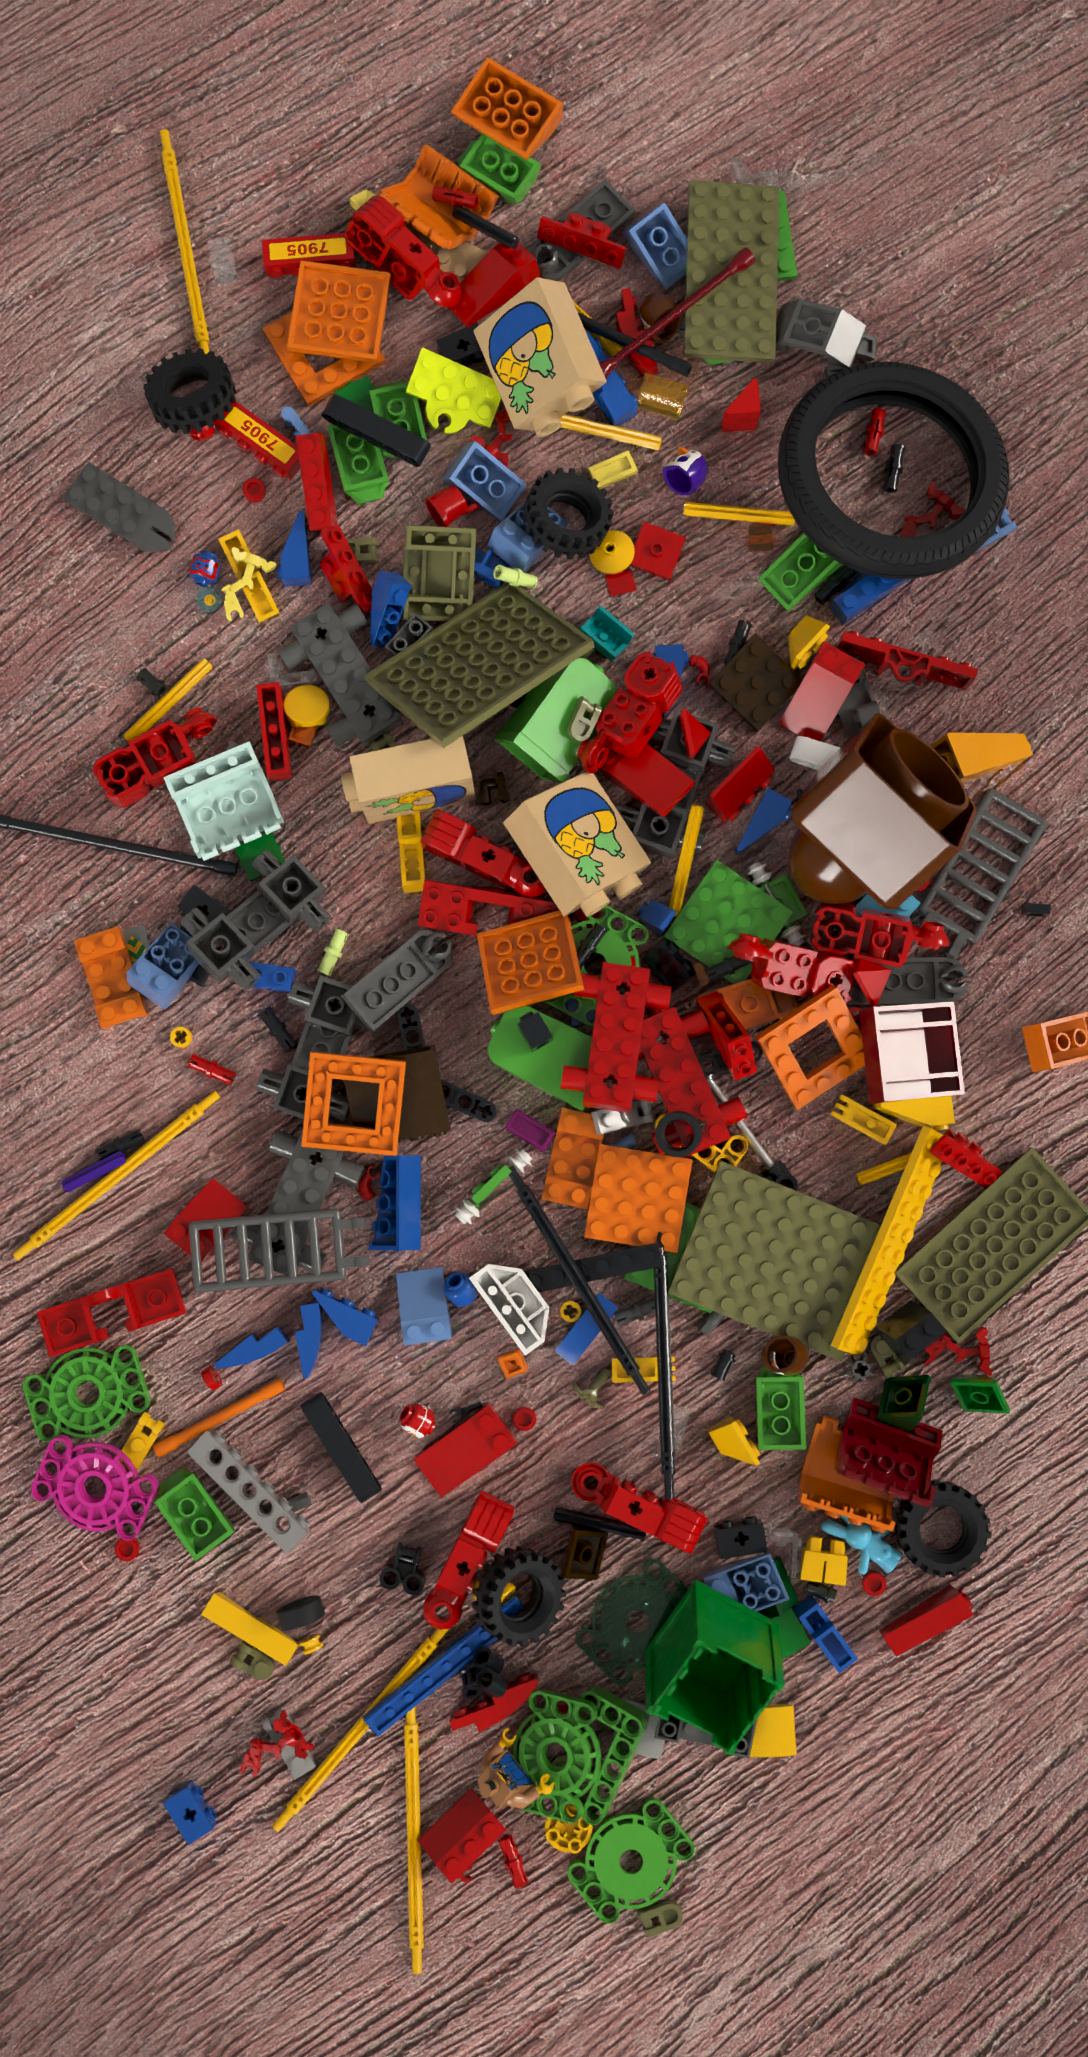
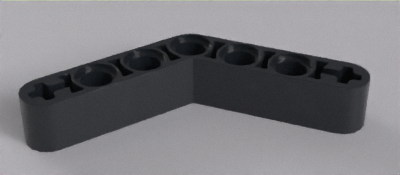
M406 1003L397 1011L404 1050L424 1047L426 1043L419 1012L414 1005ZM409 1009L414 1013L411 1016V1021L413 1025L417 1023L418 1026L408 1025L407 1019L402 1017V1015L406 1014L405 1010ZM415 1031L419 1033V1040L411 1044L407 1041V1035ZM441 1079L442 1086L450 1089V1096L445 1099L446 1106L484 1123L492 1122L496 1118L497 1109L493 1103ZM463 1096H469L472 1100L471 1106L467 1109L459 1106V1099ZM476 1100L480 1101L478 1106L485 1109L487 1106H490V1111L493 1113L492 1116L487 1115L486 1118H483V1113L478 1110L475 1111V1114L471 1113L475 1108Z

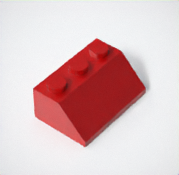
M759 746L726 777L707 799L705 805L724 823L729 819L734 821L742 813L740 808L745 803L751 804L758 796L756 791L761 786L765 789L774 779L772 775L775 769Z
M470 1788L417 1841L452 1884L506 1829L476 1792Z

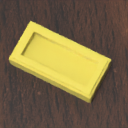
M628 450L588 467L587 472L591 481L596 479L599 482L597 487L602 489L637 474L638 469Z

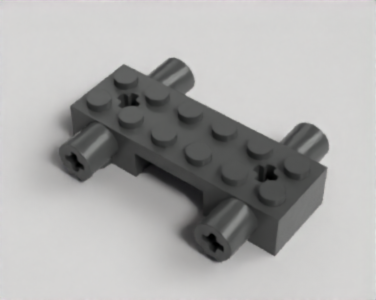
M327 603L289 627L295 640L277 650L289 671L309 659L339 705L344 716L325 727L335 745L338 747L357 736L365 748L369 746V742L372 740L377 741L383 737L382 734L387 731L389 733L403 725V722L397 711L398 709L366 683L364 675L372 670L349 636L350 633L367 624V620L356 603L337 615L331 605ZM321 635L326 636V639L321 640V638L319 637ZM374 711V716L370 717L369 714L367 715V712Z
M676 709L671 723L662 721L649 741L662 745L660 754L694 780L696 784L665 817H662L645 804H642L641 810L622 803H618L616 808L629 829L633 831L632 834L642 849L673 859L677 847L682 848L687 827L685 822L706 761L729 768L736 748L734 745L714 739L719 724L694 716L711 734L695 758L688 760L679 717L680 711ZM657 824H661L662 829L664 831H656V828L653 827V825L657 826ZM699 830L695 853L699 854L706 835L704 831Z
M269 850L257 856L252 866L264 878L258 883L259 890L229 915L225 916L224 913H221L211 922L198 908H193L182 919L181 924L193 936L186 942L188 952L218 984H221L230 976L243 991L249 990L260 980L261 975L248 960L300 917L314 932L321 930L331 920L332 916L319 903L325 897V887L295 855H292L283 864ZM220 947L222 949L225 947V950L218 951L217 948Z
M321 975L316 987L299 981H295L292 985L288 1002L308 1009L304 1019L306 1024L292 1063L291 1065L288 1064L285 1075L264 1068L256 1087L257 1091L276 1097L273 1109L304 1119L306 1098L302 1101L299 1093L307 1088L310 1052L345 1055L355 1026L368 1030L341 997L352 986ZM336 1001H339L341 1008L334 1012L331 1004H336ZM332 1079L329 1116L345 1121L350 1111L348 1097L332 1092L336 1079Z
M278 1130L271 1142L269 1151L289 1159V1162L266 1214L320 1210L328 1191L332 1189L335 1179L356 1188L365 1166L345 1158L347 1151L301 1147L303 1130L299 1138ZM319 1152L323 1160L315 1165L312 1156L317 1155ZM308 1220L294 1222L297 1268L300 1267L312 1272L310 1246L307 1245L310 1240ZM284 1223L270 1224L273 1270L283 1275H288ZM261 1225L246 1226L248 1246L252 1247L248 1255L249 1260L264 1266ZM234 1227L231 1238L238 1241L237 1227ZM282 1240V1245H285V1249L277 1251L275 1242ZM320 1250L322 1269L327 1258V1253Z

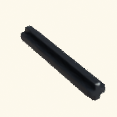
M455 205L453 207L452 216L509 248L516 249L520 240L517 236L462 206Z
M559 1507L554 1511L553 1519L558 1522L644 1540L646 1536L645 1532L623 1521Z

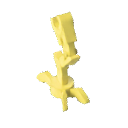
M232 548V555L235 561H243L247 566L241 580L232 585L226 584L221 590L225 592L224 605L229 622L232 621L230 614L233 611L239 613L240 619L244 616L235 593L245 586H248L250 590L253 589L251 577L254 568H262L265 573H269L276 568L275 562L270 561L267 563L265 559L247 552L240 553L238 548Z

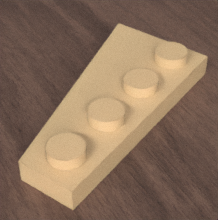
M405 222V227L439 258L440 269L443 272L448 271L455 274L459 279V283L488 253V251L469 243H464L451 250L442 248L433 242L430 236L426 237L412 227V223L408 224Z

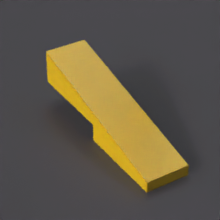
M238 529L218 540L239 581L244 576L247 564L243 561H235L232 555V548H238L240 553H250ZM254 568L251 577L253 589L250 590L248 586L242 589L260 623L280 612L258 568Z
M418 811L407 816H397L401 878L404 893L422 892L424 880L426 879L422 843H420L422 838L420 812Z
M221 1592L213 1594L201 1614L285 1666L289 1663L299 1646V1643L263 1618H257Z

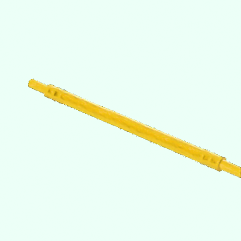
M163 129L160 131L163 148L161 155L191 308L193 329L195 330L196 344L207 354L209 352L208 344L210 340L203 312L175 151L171 147L169 131Z
M214 1090L200 1103L193 1104L191 1108H188L176 1120L128 1157L125 1164L112 1170L62 1212L29 1237L30 1240L12 1253L13 1256L19 1261L36 1246L40 1247L42 1243L55 1235L63 1226L182 1130L190 1126L192 1122H195L202 1116L204 1110L221 1098L219 1093Z
M437 1629L431 1637L428 1636L364 1714L414 1675L439 1646L438 1642L449 1629ZM362 1716L286 1804L287 1808L272 1824L276 1831L279 1832L294 1814H298L313 1793L369 1728Z
M415 1707L406 1714L404 1746L409 1948L412 1949V1973L421 1974L424 1933L421 1845L417 1841L421 1836L419 1734Z

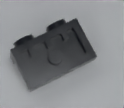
M669 939L661 941L641 958L662 985L671 986V994L696 975L693 964L688 959H684L680 954L679 946Z

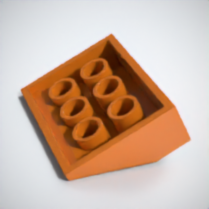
M487 57L451 110V114L525 160H528L553 134L562 120L563 102Z

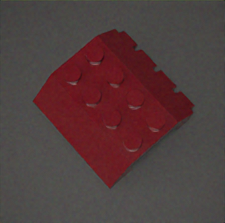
M854 1397L840 1432L834 1467L836 1472L849 1479L862 1482L870 1487L886 1491L894 1496L930 1508L935 1499L936 1487H930L933 1460L941 1449L943 1431L919 1422L912 1432H908L879 1421L877 1419L879 1406Z

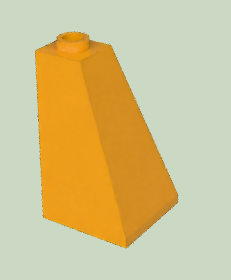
M947 733L930 745L950 765L962 784L1020 763L1033 755L1030 743L1027 741L1024 733Z

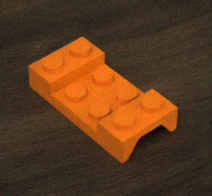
M117 926L74 940L80 963L83 964L96 1005L94 1008L101 1029L108 1030L117 1024L149 1016L143 995L127 984L126 972L132 967L133 962L122 928Z
M752 979L715 990L719 992L745 1030L781 1019L800 1007L795 995L762 988L753 984ZM709 993L700 995V996H698L697 998L702 997V996H704V995H707V994H709Z
M562 1108L542 1200L588 1209L599 1144H602L604 1134H596L591 1114Z

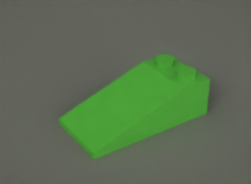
M803 533L758 580L789 612L842 567L843 564L825 554Z

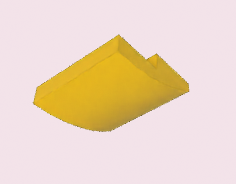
M769 1704L757 1718L750 1757L796 1755L794 1705Z

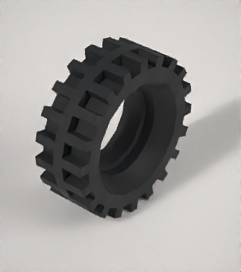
M198 348L197 352L192 353L190 349H185L184 354L178 355L177 352L172 353V358L168 360L165 357L162 358L160 366L154 365L151 368L153 374H147V384L143 386L144 394L157 423L160 422L162 428L166 430L170 427L173 433H177L179 429H182L184 434H189L191 429H196L198 433L202 432L201 427L207 425L209 428L214 427V421L217 419L223 421L225 419L224 412L230 413L232 411L231 403L236 402V388L228 366L220 355L216 357L213 351L205 354L203 349ZM208 381L199 392L191 396L175 397L170 395L178 387L188 382Z
M557 468L555 474L551 470L546 471L544 477L539 476L524 503L522 511L525 513L522 521L528 523L525 529L527 534L533 533L532 541L535 544L541 542L544 545L542 550L546 553L549 549L555 551V557L559 558L562 553L567 555V559H573L574 555L578 554L581 559L585 557L587 552L590 554L594 553L597 546L600 547L612 525L611 520L614 516V511L609 510L613 504L612 500L605 499L606 489L600 490L597 487L599 482L596 479L592 482L586 478L588 474L585 472L580 476L575 474V469L572 468L569 469L568 473H565L562 468ZM553 502L571 504L584 516L585 527L575 531L562 528L550 518L547 511L548 505Z
M935 1480L930 1484V1487H936L935 1499L930 1508L902 1499L900 1503L902 1506L899 1513L896 1512L895 1516L897 1519L895 1532L899 1539L897 1542L906 1557L927 1574H936L942 1578H945V1575L957 1577L959 1572L965 1570L968 1573L972 1570L970 1566L975 1562L979 1564L982 1561L980 1558L983 1551L987 1552L989 1548L986 1543L987 1539L991 1538V1532L988 1530V1524L991 1523L985 1514V1507L972 1493L952 1482L947 1481L945 1483ZM940 1505L956 1510L963 1523V1532L958 1543L945 1550L933 1549L928 1546L922 1539L920 1524L924 1514L931 1508Z
M517 1546L515 1551L508 1547L504 1549L505 1555L502 1556L496 1553L493 1555L495 1561L491 1565L487 1562L483 1565L486 1569L483 1576L477 1575L476 1580L480 1583L478 1588H473L472 1594L477 1597V1601L472 1602V1608L478 1611L474 1617L476 1621L482 1624L480 1627L504 1644L507 1643L512 1647H516L518 1643L522 1647L528 1646V1640L534 1643L539 1642V1635L541 1633L548 1635L551 1632L548 1628L552 1622L557 1624L559 1621L555 1616L558 1610L563 1611L564 1605L560 1601L561 1598L566 1597V1591L561 1589V1585L565 1584V1579L558 1575L561 1572L559 1567L554 1565L553 1561L530 1548L525 1549L522 1546ZM528 1574L532 1580V1593L528 1603L515 1615H505L501 1610V1596L504 1588L517 1575Z

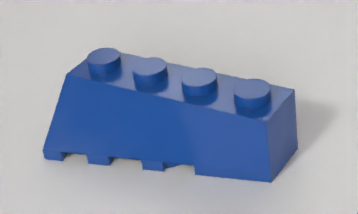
M586 332L598 362L607 360L609 356L605 357L601 351L602 346L596 337L593 338L590 332ZM613 369L606 379L607 382L592 394L609 423L619 426L636 416L638 401L633 393L629 394L624 378L620 374L617 375Z
M860 572L841 595L833 600L830 609L840 623L845 625L910 579L883 578Z
M384 1156L379 1183L382 1192L376 1201V1207L379 1210L377 1221H373L372 1231H375L374 1241L369 1243V1250H421V1156Z

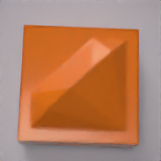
M318 725L313 727H292L289 741L311 748Z
M520 1348L497 1356L506 1379L527 1372L529 1369Z

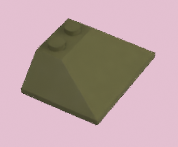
M406 526L403 544L402 577L412 586L403 609V620H409L416 613L423 620L449 621L472 606L476 528Z

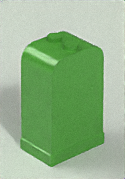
M578 658L530 690L494 739L541 779L563 783L579 759L577 751L583 742L571 739L567 733V726L575 710L577 699L580 696L585 697L592 705L595 703L602 707V713L617 692V688L603 674L604 669L595 663L592 664L587 659ZM585 711L583 717L587 719L588 713ZM595 727L588 738L589 740H592L597 732Z
M529 1006L506 1011L501 1021L496 1020L490 1031L493 1036L488 1045V1055L491 1062L497 1068L583 1112L585 1108L582 1106L584 1092L561 1089L564 1065L581 1068L588 1067L592 1037L539 1012L553 1036V1041L532 1053L518 1029V1023H520L519 1018L526 1013L532 1011L535 1014L539 1011Z

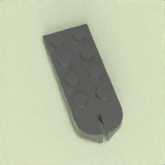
M604 179L562 216L558 222L564 223L570 212L581 214L587 219L599 221L611 227V237L635 215L636 210ZM541 239L535 240L528 251L536 258L540 277L553 281L564 279L587 258Z
M90 462L86 464L62 498L75 509L145 552H162L172 548L165 538L157 534L159 532L167 535L171 542L176 543L175 522L167 510Z
M423 930L416 933L341 996L370 1032L376 1030L447 969L451 962L452 946L450 940L443 943L432 954L428 953L435 944L447 935L431 930Z
M950 957L907 958L900 968L875 963L891 969L878 1005L955 1002L964 995L969 981L948 983L945 980L969 977L963 965ZM854 976V984L848 994L852 999L846 1003V1006L870 1005Z

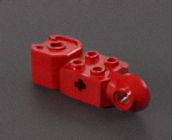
M372 196L353 213L354 218L349 222L348 228L345 230L348 243L366 260L376 265L374 268L376 271L389 272L391 274L390 284L407 300L415 299L424 289L428 292L430 298L440 306L454 307L460 302L462 291L458 277L452 272H443L440 269L439 258L405 227L401 213L384 197Z
M650 651L636 656L624 674V682L627 689L619 688L596 722L595 729L597 734L594 739H586L578 748L577 757L581 759L583 768L589 774L596 772L604 765L610 750L627 757L639 756L663 721L661 715L670 710L682 692V684L674 662L668 664L661 658L652 657Z
M201 708L192 709L183 716L185 722L177 725L168 720L129 741L130 746L126 749L117 748L98 758L94 763L92 772L107 792L105 796L115 806L128 807L146 797L150 791L151 784L154 788L165 784L163 777L196 764V757L189 746L188 740L202 738L209 734L217 723V718L208 712H203Z
M435 810L433 818H431L429 826H427L420 840L422 848L502 888L507 889L511 887L521 896L534 898L546 891L539 878L534 883H527L524 880L527 873L536 874L526 859L513 855V851L503 845H500L499 848L492 845V841L485 836L479 835L476 837L477 830L469 823L445 811Z
M821 903L816 909L817 918L810 938L811 944L817 951L840 956L852 953L854 954L853 959L861 958L869 962L898 968L906 962L912 941H917L921 947L934 950L940 949V946L949 945L948 936L943 931L944 925L940 923L923 921L922 926L913 925L910 917L866 908L863 909L862 914L853 904L848 903L840 905ZM837 924L841 929L838 928V931H834L831 925Z
M740 933L739 938L734 939L727 946V949L734 951L733 956L753 961L750 974L752 983L762 988L813 998L834 985L839 990L845 1004L852 999L848 994L854 984L853 970L855 962L853 960L767 938L760 942L761 938Z
M584 1463L573 1473L571 1480L572 1490L582 1501L593 1502L599 1505L605 1513L649 1535L651 1534L684 1552H693L695 1544H697L699 1536L704 1529L703 1527L708 1520L702 1511L676 1498L665 1499V1494L661 1501H659L658 1496L653 1492L645 1489L643 1493L637 1490L636 1484L626 1479H623L621 1482L618 1477L608 1473L604 1467L597 1463ZM586 1477H596L598 1480L597 1484L594 1487H587L584 1484ZM634 1501H637L638 1506L634 1505V1508H631L630 1503L634 1504Z
M480 1491L437 1579L433 1592L424 1601L423 1615L427 1623L433 1628L440 1630L450 1629L461 1619L462 1606L467 1598L468 1591L471 1592L476 1582L477 1573L475 1571L477 1568L482 1569L487 1559L488 1551L495 1553L514 1514V1506L484 1491ZM463 1561L468 1563L466 1567L461 1566ZM440 1605L446 1606L449 1613L446 1616H440L437 1614L436 1608Z

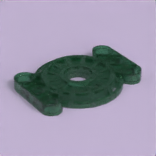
M655 1557L648 1558L643 1563L644 1575L624 1576L609 1584L599 1595L593 1608L592 1627H581L576 1633V1642L579 1648L618 1685H624L629 1682L632 1675L630 1668L646 1667V1662L640 1663L641 1659H646V1648L689 1589L660 1559ZM653 1562L660 1566V1572L654 1576L647 1572V1566ZM634 1580V1582L632 1583H626L621 1586L619 1585L622 1582ZM667 1580H674L677 1583V1589L674 1592L669 1593L664 1590V1583ZM615 1587V1590L606 1599L603 1598L609 1590ZM601 1603L603 1605L599 1618H596L597 1610ZM634 1610L643 1611L649 1618L648 1627L641 1633L631 1632L625 1623L627 1615ZM596 1625H601V1629L596 1628ZM590 1632L594 1637L592 1643L588 1645L581 1643V1634ZM601 1649L608 1650L611 1654L609 1660L605 1662L599 1661L597 1658L598 1651ZM629 1659H634L635 1663H630ZM619 1666L625 1667L628 1671L623 1679H618L614 1676V1670Z

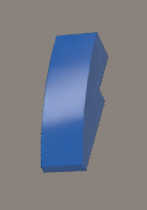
M598 1293L596 1297L610 1319L618 1307ZM587 1308L554 1350L572 1365L576 1363L601 1331Z
M319 1302L300 1306L304 1329L295 1331L303 1379L311 1376L321 1348L323 1311Z
M279 1326L261 1340L254 1333L217 1361L214 1366L216 1368H227L253 1362L278 1350L290 1340Z
M812 1595L793 1608L798 1618L838 1673H841L858 1660Z

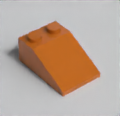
M1088 1012L1022 1027L1032 1072L1050 1070L1088 1060Z

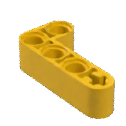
M662 1114L656 1119L654 1123L655 1130L659 1121L667 1114ZM735 1135L726 1140L721 1149L715 1145L709 1147L710 1154L707 1158H701L698 1152L690 1156L715 1173L717 1162L721 1158L726 1159L729 1164L737 1166L748 1149V1143L744 1137ZM734 1139L742 1143V1149L738 1153L733 1152L730 1147Z

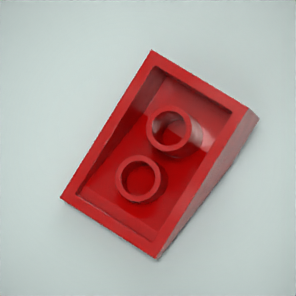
M212 1178L180 1212L163 1234L191 1256L189 1224L191 1221L242 1217L249 1207ZM233 1227L223 1228V1239ZM213 1229L199 1230L201 1263H204L215 1250Z

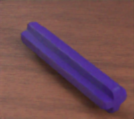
M117 1151L63 1179L61 1182L63 1189L66 1192H71L125 1164V1155L121 1151Z

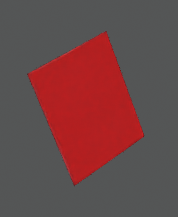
M631 569L617 574L605 575L610 597L637 590Z

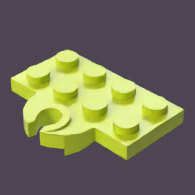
M423 347L420 350L405 393L426 402L425 418L434 430L439 426L438 417L440 415H446L449 418L450 424L444 429L443 434L457 433L465 427L468 420L490 429L501 400L494 379Z

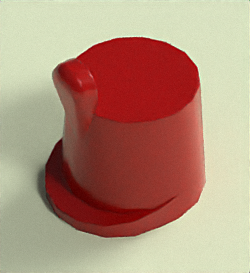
M453 484L424 499L429 514L439 527H449L460 516L474 512L479 508L477 503L468 508L462 493Z

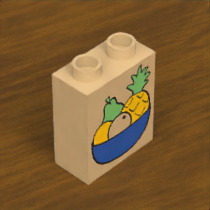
M535 278L473 330L514 429L535 431L539 437L554 433L562 425L559 418L568 411L577 412L590 406L594 402L592 393L607 382L564 282Z
M463 736L445 748L431 738L350 756L353 772L341 774L346 801L349 802L351 812L363 811L368 824L394 819L400 815L407 816L418 811L421 813L476 800Z
M587 771L525 800L503 822L564 917L580 908L586 917L595 914L611 902L606 894L612 891L615 892L619 900L630 895L643 885L637 875L651 864L648 856L593 773L589 774Z

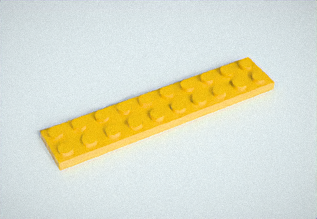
M923 1125L833 1338L831 1346L839 1350L861 1356L862 1352L866 1349L871 1330L876 1326L879 1311L886 1302L887 1292L895 1281V1272L904 1259L905 1249L913 1238V1230L923 1214L926 1200L931 1195L934 1180L941 1171L942 1160L932 1155L929 1149L943 1134Z

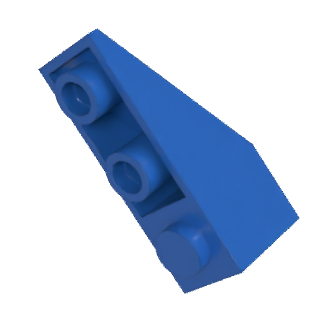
M378 572L372 590L371 646L385 647L394 637L412 586L399 573Z
M326 1288L314 1289L312 1294L345 1337L366 1346L380 1319L375 1317L376 1312L366 1307L360 1310L354 1307L355 1302L344 1297L339 1300L333 1297V1292Z

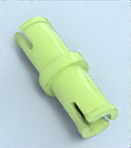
M497 565L494 569V578L508 582L511 586H522L531 590L537 586V576L524 573L519 568L511 569Z
M337 928L335 929L329 946L324 949L326 953L317 971L331 976L338 957L341 958L342 956L341 951L350 934Z

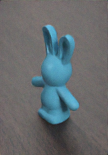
M842 1515L839 1517L847 1524V1527L831 1520L821 1523V1529L824 1532L843 1538L849 1546L861 1550L858 1571L862 1575L867 1573L870 1559L877 1563L886 1573H890L903 1555L900 1550L882 1540L883 1537L892 1531L886 1530L885 1533L875 1531L872 1533L866 1523L863 1522L862 1526L848 1522L849 1518Z

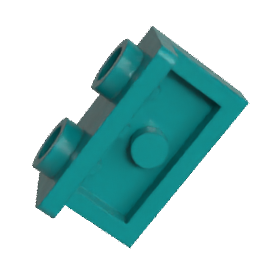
M599 606L594 615L579 629L593 640L594 648L611 662L629 646L634 637V633L627 626L622 624L602 606Z

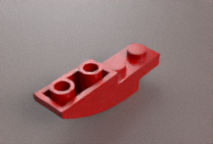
M630 288L621 289L620 301L622 312H616L615 323L617 331L636 339L643 332H646V330H641L640 318L635 317V311L637 310L636 296L632 297ZM652 338L645 342V344L654 347ZM636 352L627 356L635 369L648 383L654 382V375L658 373L657 362Z
M527 1672L518 1676V1680L511 1683L508 1682L506 1692L499 1698L492 1697L493 1700L485 1698L476 1702V1706L469 1709L460 1707L454 1710L449 1720L452 1731L476 1723L479 1732L509 1716L525 1702L538 1685L537 1673L531 1675V1672Z

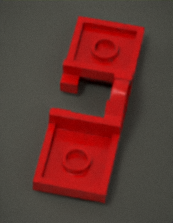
M855 631L843 632L836 645V648L852 657L860 656L863 662L878 665L877 675H881L884 669L888 668L896 680L902 683L909 682L917 677L915 685L919 687L927 679L967 690L976 679L978 669L972 668L973 666L969 663H954L944 656H937L936 658L883 643V640L880 638H865ZM899 667H908L911 671L910 676H900L898 672Z
M425 879L418 926L476 936L478 923L471 922L474 901L509 906L507 925L555 912L559 908L553 900L535 897L528 898L498 887H479L473 885L469 887Z
M174 1268L36 1312L49 1356L53 1357L110 1338L107 1327L96 1329L90 1307L120 1297H124L130 1319L125 1320L128 1332L187 1313Z

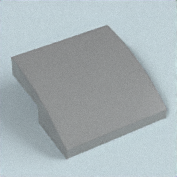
M623 1697L622 1700L643 1711L649 1721L635 1754L661 1759L665 1740L654 1737L658 1716L646 1713V1704ZM631 1719L632 1726L639 1729L638 1722ZM614 1730L611 1745H612V1743H613V1741H614V1739H615V1737H616V1734H617V1732H618V1731H616V1730ZM621 1741V1746L627 1751L630 1750L629 1745Z

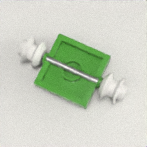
M760 862L753 864L748 868L750 872L746 874V876L752 875L754 879L752 884L760 885L759 889L794 912L782 928L785 931H783L781 938H787L788 943L800 946L805 943L803 938L806 935L799 933L801 926H792V923L807 916L808 913L788 877L784 874L768 882L767 880L770 879L772 873L765 872L764 868L767 864H761Z
M515 1149L517 1155L514 1158L508 1156V1163L511 1167L514 1165L518 1173L524 1174L523 1168L526 1165L532 1166L530 1163L532 1158L524 1149L520 1152ZM498 1165L489 1174L491 1179L486 1184L481 1181L472 1190L474 1193L471 1197L473 1204L469 1200H463L464 1206L461 1209L455 1207L458 1211L455 1215L464 1225L467 1222L472 1225L471 1218L473 1216L480 1217L479 1210L476 1207L479 1208V1204L512 1172L509 1169L510 1166L507 1167L505 1165L501 1167Z

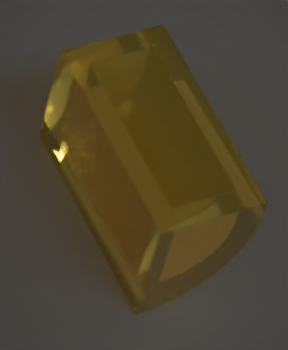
M645 373L638 395L637 408L679 420L687 396L688 385Z

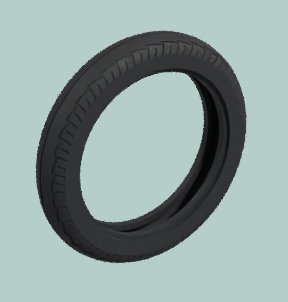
M898 362L865 363L843 369L826 377L812 387L795 406L785 424L779 444L778 476L786 505L800 529L819 549L834 560L856 571L872 576L891 579H911L938 574L955 567L973 555L989 539L997 527L1006 505L1009 492V464L1002 438L994 422L979 402L961 386L943 375L912 364ZM867 405L900 406L930 418L953 438L966 461L970 476V497L966 511L949 526L931 534L914 537L886 535L858 524L836 506L821 483L815 456L818 435L839 415Z

